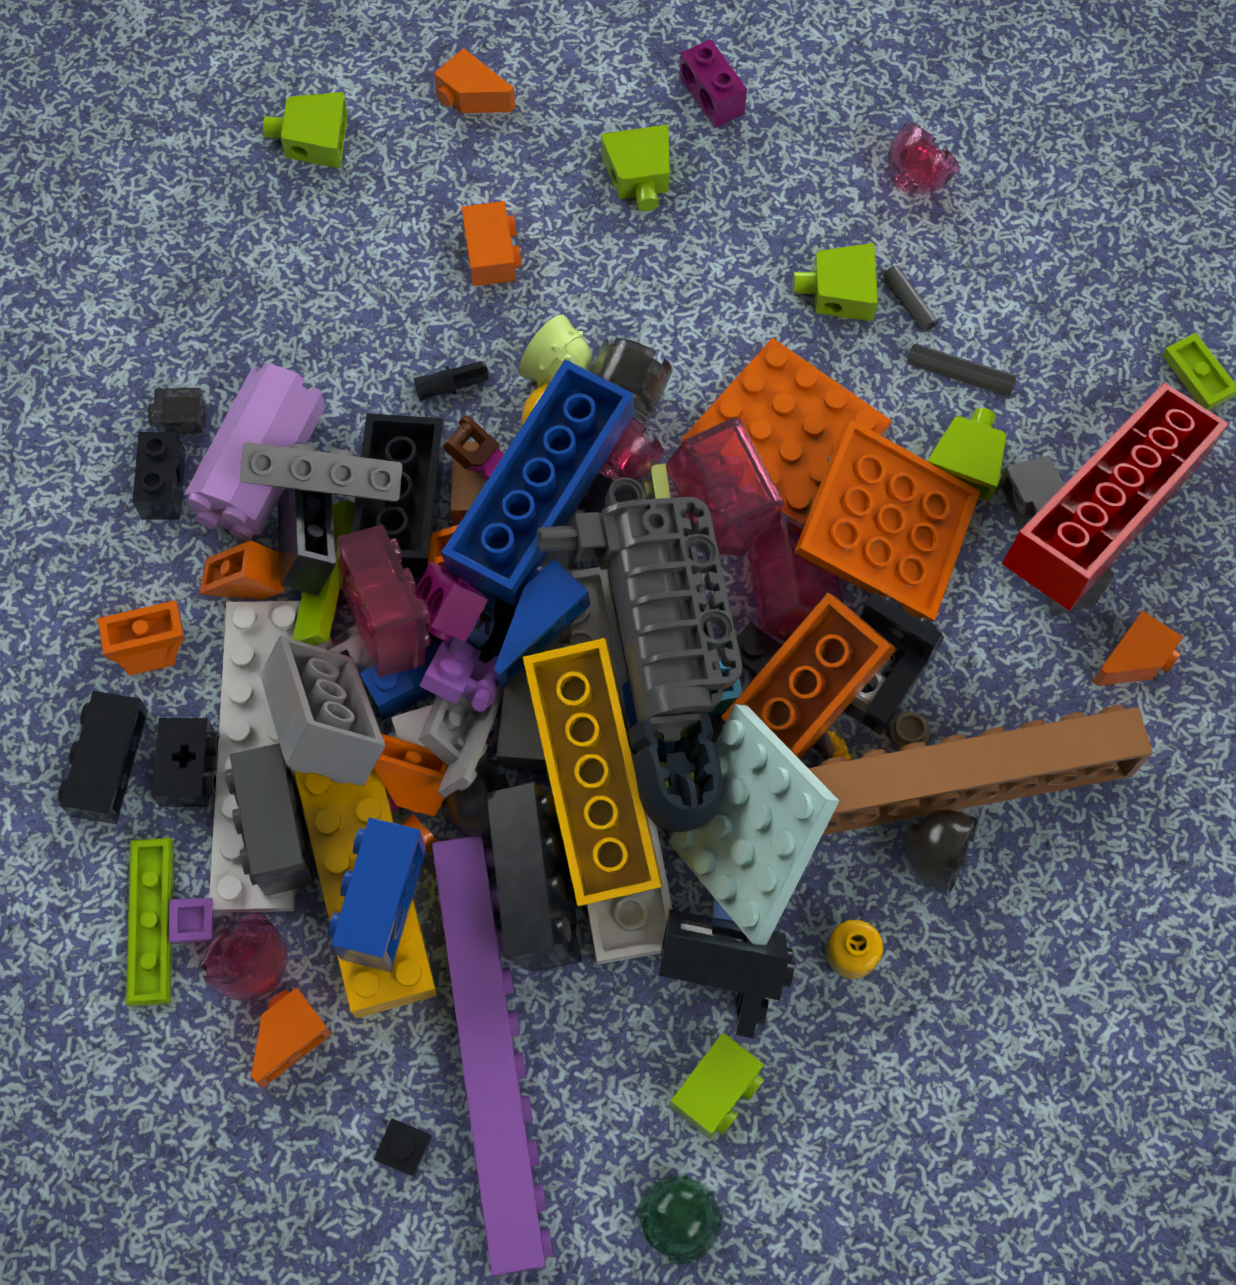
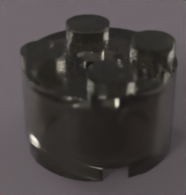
M616 338L613 344H609V339H606L590 372L633 393L635 412L633 419L646 422L649 415L654 414L673 372L672 366L665 358L663 363L660 364L653 358L656 352L643 344L624 338Z

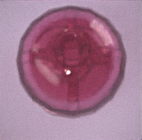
M908 123L901 128L891 142L887 156L889 167L895 174L891 180L906 193L910 189L918 193H933L949 183L960 167L957 160L946 147L941 151L933 143L936 138L913 123Z
M632 418L599 473L610 479L614 478L617 480L625 477L637 481L646 477L651 472V468L661 461L664 457V449L656 437L651 443L643 435L647 428Z
M257 913L237 919L241 926L235 928L231 933L224 928L208 946L201 962V968L206 972V976H203L204 980L215 991L233 1000H253L272 992L281 982L288 963V948L284 938L266 916Z

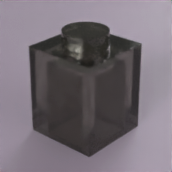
M201 388L155 389L154 403H149L148 421L150 426H154L157 432H178L180 438H205L207 403Z

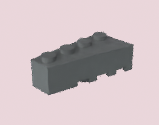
M1049 455L1006 466L999 481L1018 531L1065 485L1060 470L1055 467ZM1109 567L1070 611L1044 594L1051 615L1056 616L1096 605L1115 576L1111 568Z

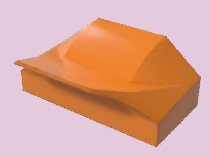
M176 600L97 618L104 656L106 659L117 662L130 676L175 665L178 649L185 641L180 608Z

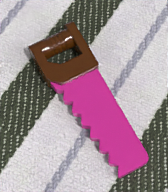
M464 415L459 420L460 426L444 443L443 447L464 469L473 470L475 473L481 472L483 478L488 479L504 453L498 448L499 443L471 417ZM470 437L479 444L475 451H466L463 448V445Z

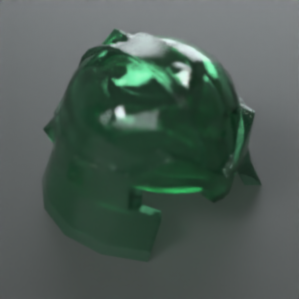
M687 1175L667 1176L653 1183L642 1195L636 1210V1214L641 1217V1226L647 1242L662 1254L668 1255L670 1264H688L705 1256L716 1243L721 1229L720 1208L713 1192L702 1182Z

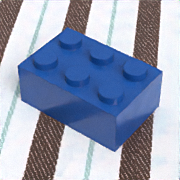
M369 817L366 829L359 828L353 845V854L357 855L353 871L347 870L344 874L340 889V896L345 897L341 913H333L327 933V938L333 939L331 946L341 960L392 972L426 853V847L419 829Z

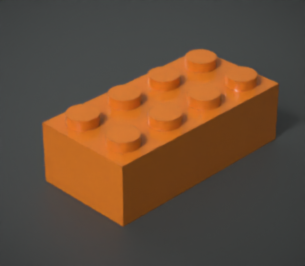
M827 593L721 718L727 721L734 704L748 706L801 760L897 649L837 597Z

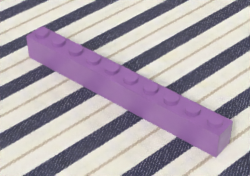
M482 835L434 842L432 847L491 1273L495 1278L545 1269V1258L553 1257L550 1230H541L538 1212L547 1211L543 1184L534 1185L532 1167L540 1166L536 1139L527 1140L525 1123L533 1122L530 1096H521L519 1079H525L527 1076L523 1052L514 1053L512 1037L520 1035L517 1010L508 1011L506 995L513 994L514 989L510 968L502 969L500 953L505 952L502 927L496 928L494 912H500L497 887L490 888L488 872L495 871L492 847L484 848Z

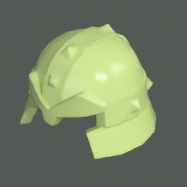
M563 314L549 320L528 344L521 358L519 366L520 376L537 381L538 386L550 383L565 359L589 371L592 363V354L583 337V331H577Z

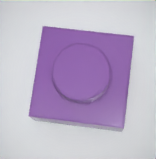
M213 898L170 900V944L214 942Z

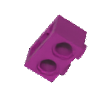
M711 39L681 52L679 79L714 128L745 114L747 88Z
M431 561L409 604L417 611V619L429 626L428 631L431 634L448 642L451 637L466 642L488 599L470 582Z

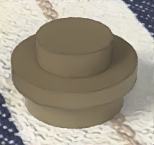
M912 711L902 712L893 719L890 725V737L899 748L915 742H925L926 744L930 737V726L928 721L919 713Z

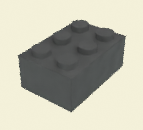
M280 743L229 754L232 769L225 770V776L231 795L234 794L237 806L239 807L233 809L232 814L236 832L242 835L244 845L246 846L245 849L240 850L244 874H249L251 884L258 885L265 896L315 885L293 770L285 764Z

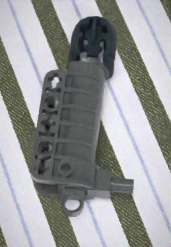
M623 477L615 480L609 488L605 497L606 508L602 510V513H575L570 526L537 528L536 544L540 552L572 550L574 562L598 560L600 570L609 569L638 722L628 730V739L631 752L636 754L633 764L639 798L644 812L653 823L667 831L688 832L707 825L717 815L722 801L723 778L717 748L711 742L713 728L711 718L707 715V712H711L720 703L723 697V689L732 686L742 672V661L708 506L702 500L695 497L646 499L644 490L637 481ZM624 490L631 493L635 500L618 503L614 494L617 491ZM686 510H690L692 516L699 517L694 524L695 534L690 535L692 527L689 518H682ZM696 547L706 552L707 562H698ZM708 572L704 578L706 588L710 591L714 590L713 595L709 599L711 610H708L701 576L702 573ZM711 622L717 623L722 628L723 638L714 639ZM723 647L726 648L720 654L722 665L731 669L725 677H722L717 650ZM681 737H687L689 743L688 755L693 763L687 760L685 752L667 753L664 756L665 764L661 767L657 754L659 747L657 740L662 739V742L679 741ZM694 772V779H692L690 773ZM667 779L669 784L668 788H666L664 783Z

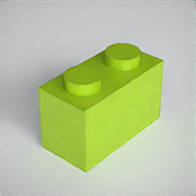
M723 1032L670 1100L669 1107L709 1139L716 1131L724 1135L739 1115L732 1109L743 1096L749 1101L764 1082V1079L758 1074L765 1064Z

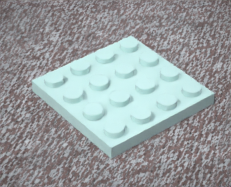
M734 704L715 744L723 778V797L717 815L705 826L688 832H673L669 844L752 944L767 945L839 800L748 706Z

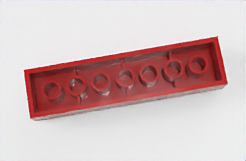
M1164 382L1019 531L1002 565L1070 611L1209 456L1229 423Z

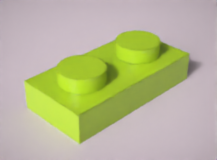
M1197 333L1165 348L1162 357L1199 405L1210 410L1236 396L1235 382Z

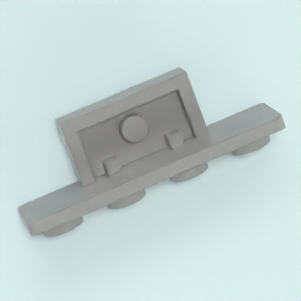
M246 442L243 445L240 481L242 483L389 502L398 501L400 496L402 464L400 462L353 456L352 451L343 449H330L329 453L314 451L313 446L305 444H290V448Z
M501 684L497 686L498 694L494 703L483 712L474 710L471 705L472 702L461 696L457 704H454L437 695L418 740L448 765L438 793L444 798L457 789L460 791L465 790L476 778V765L488 747L485 742L489 732L498 721L496 714L499 706L503 703L505 687Z

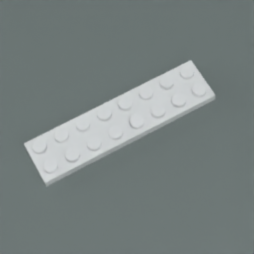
M301 601L226 602L219 722L220 738L218 740L209 898H213L214 913L294 911L295 889L265 896L258 885L251 884L249 874H244L240 850L245 849L246 846L244 845L242 835L236 832L232 810L239 807L237 806L234 794L231 795L229 792L225 770L232 769L229 754L279 743L260 674L279 636L293 638ZM292 769V770H293V775H294V780H295V785H296V790H297V795H298V800H299L298 785H297V781H296L294 769Z

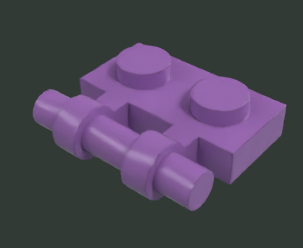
M451 637L449 642L443 640L419 686L454 704H457L461 696L472 702L471 705L474 710L483 712L494 703L498 694L497 686L500 683L497 680L494 667L499 656L493 657L490 662L485 663L479 660L482 653L481 650L473 647L467 641L463 642Z

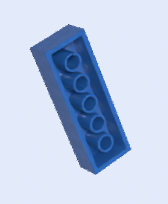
M565 359L442 550L441 554L446 570L516 607L523 589L527 585L528 577L535 569L542 565L549 553L540 552V549H537V528L566 526L634 417V394Z

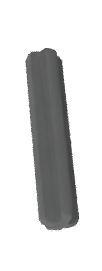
M913 344L907 358L909 365L1006 396L1012 393L1016 383V376L1014 374L919 344Z

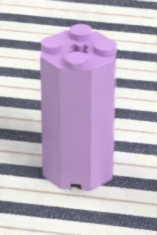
M270 363L264 364L260 371L258 366L252 367L184 494L190 508L197 512L194 519L202 526L215 529L218 525L229 529L231 535L244 542L250 541L253 535L261 534L284 488L242 483L240 481L243 445L246 442L290 448V444H307L326 406L322 392L314 386L311 392L302 386L305 379L298 373Z

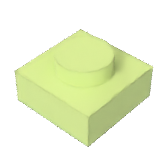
M666 464L650 465V480H644L645 497L649 499L671 498Z

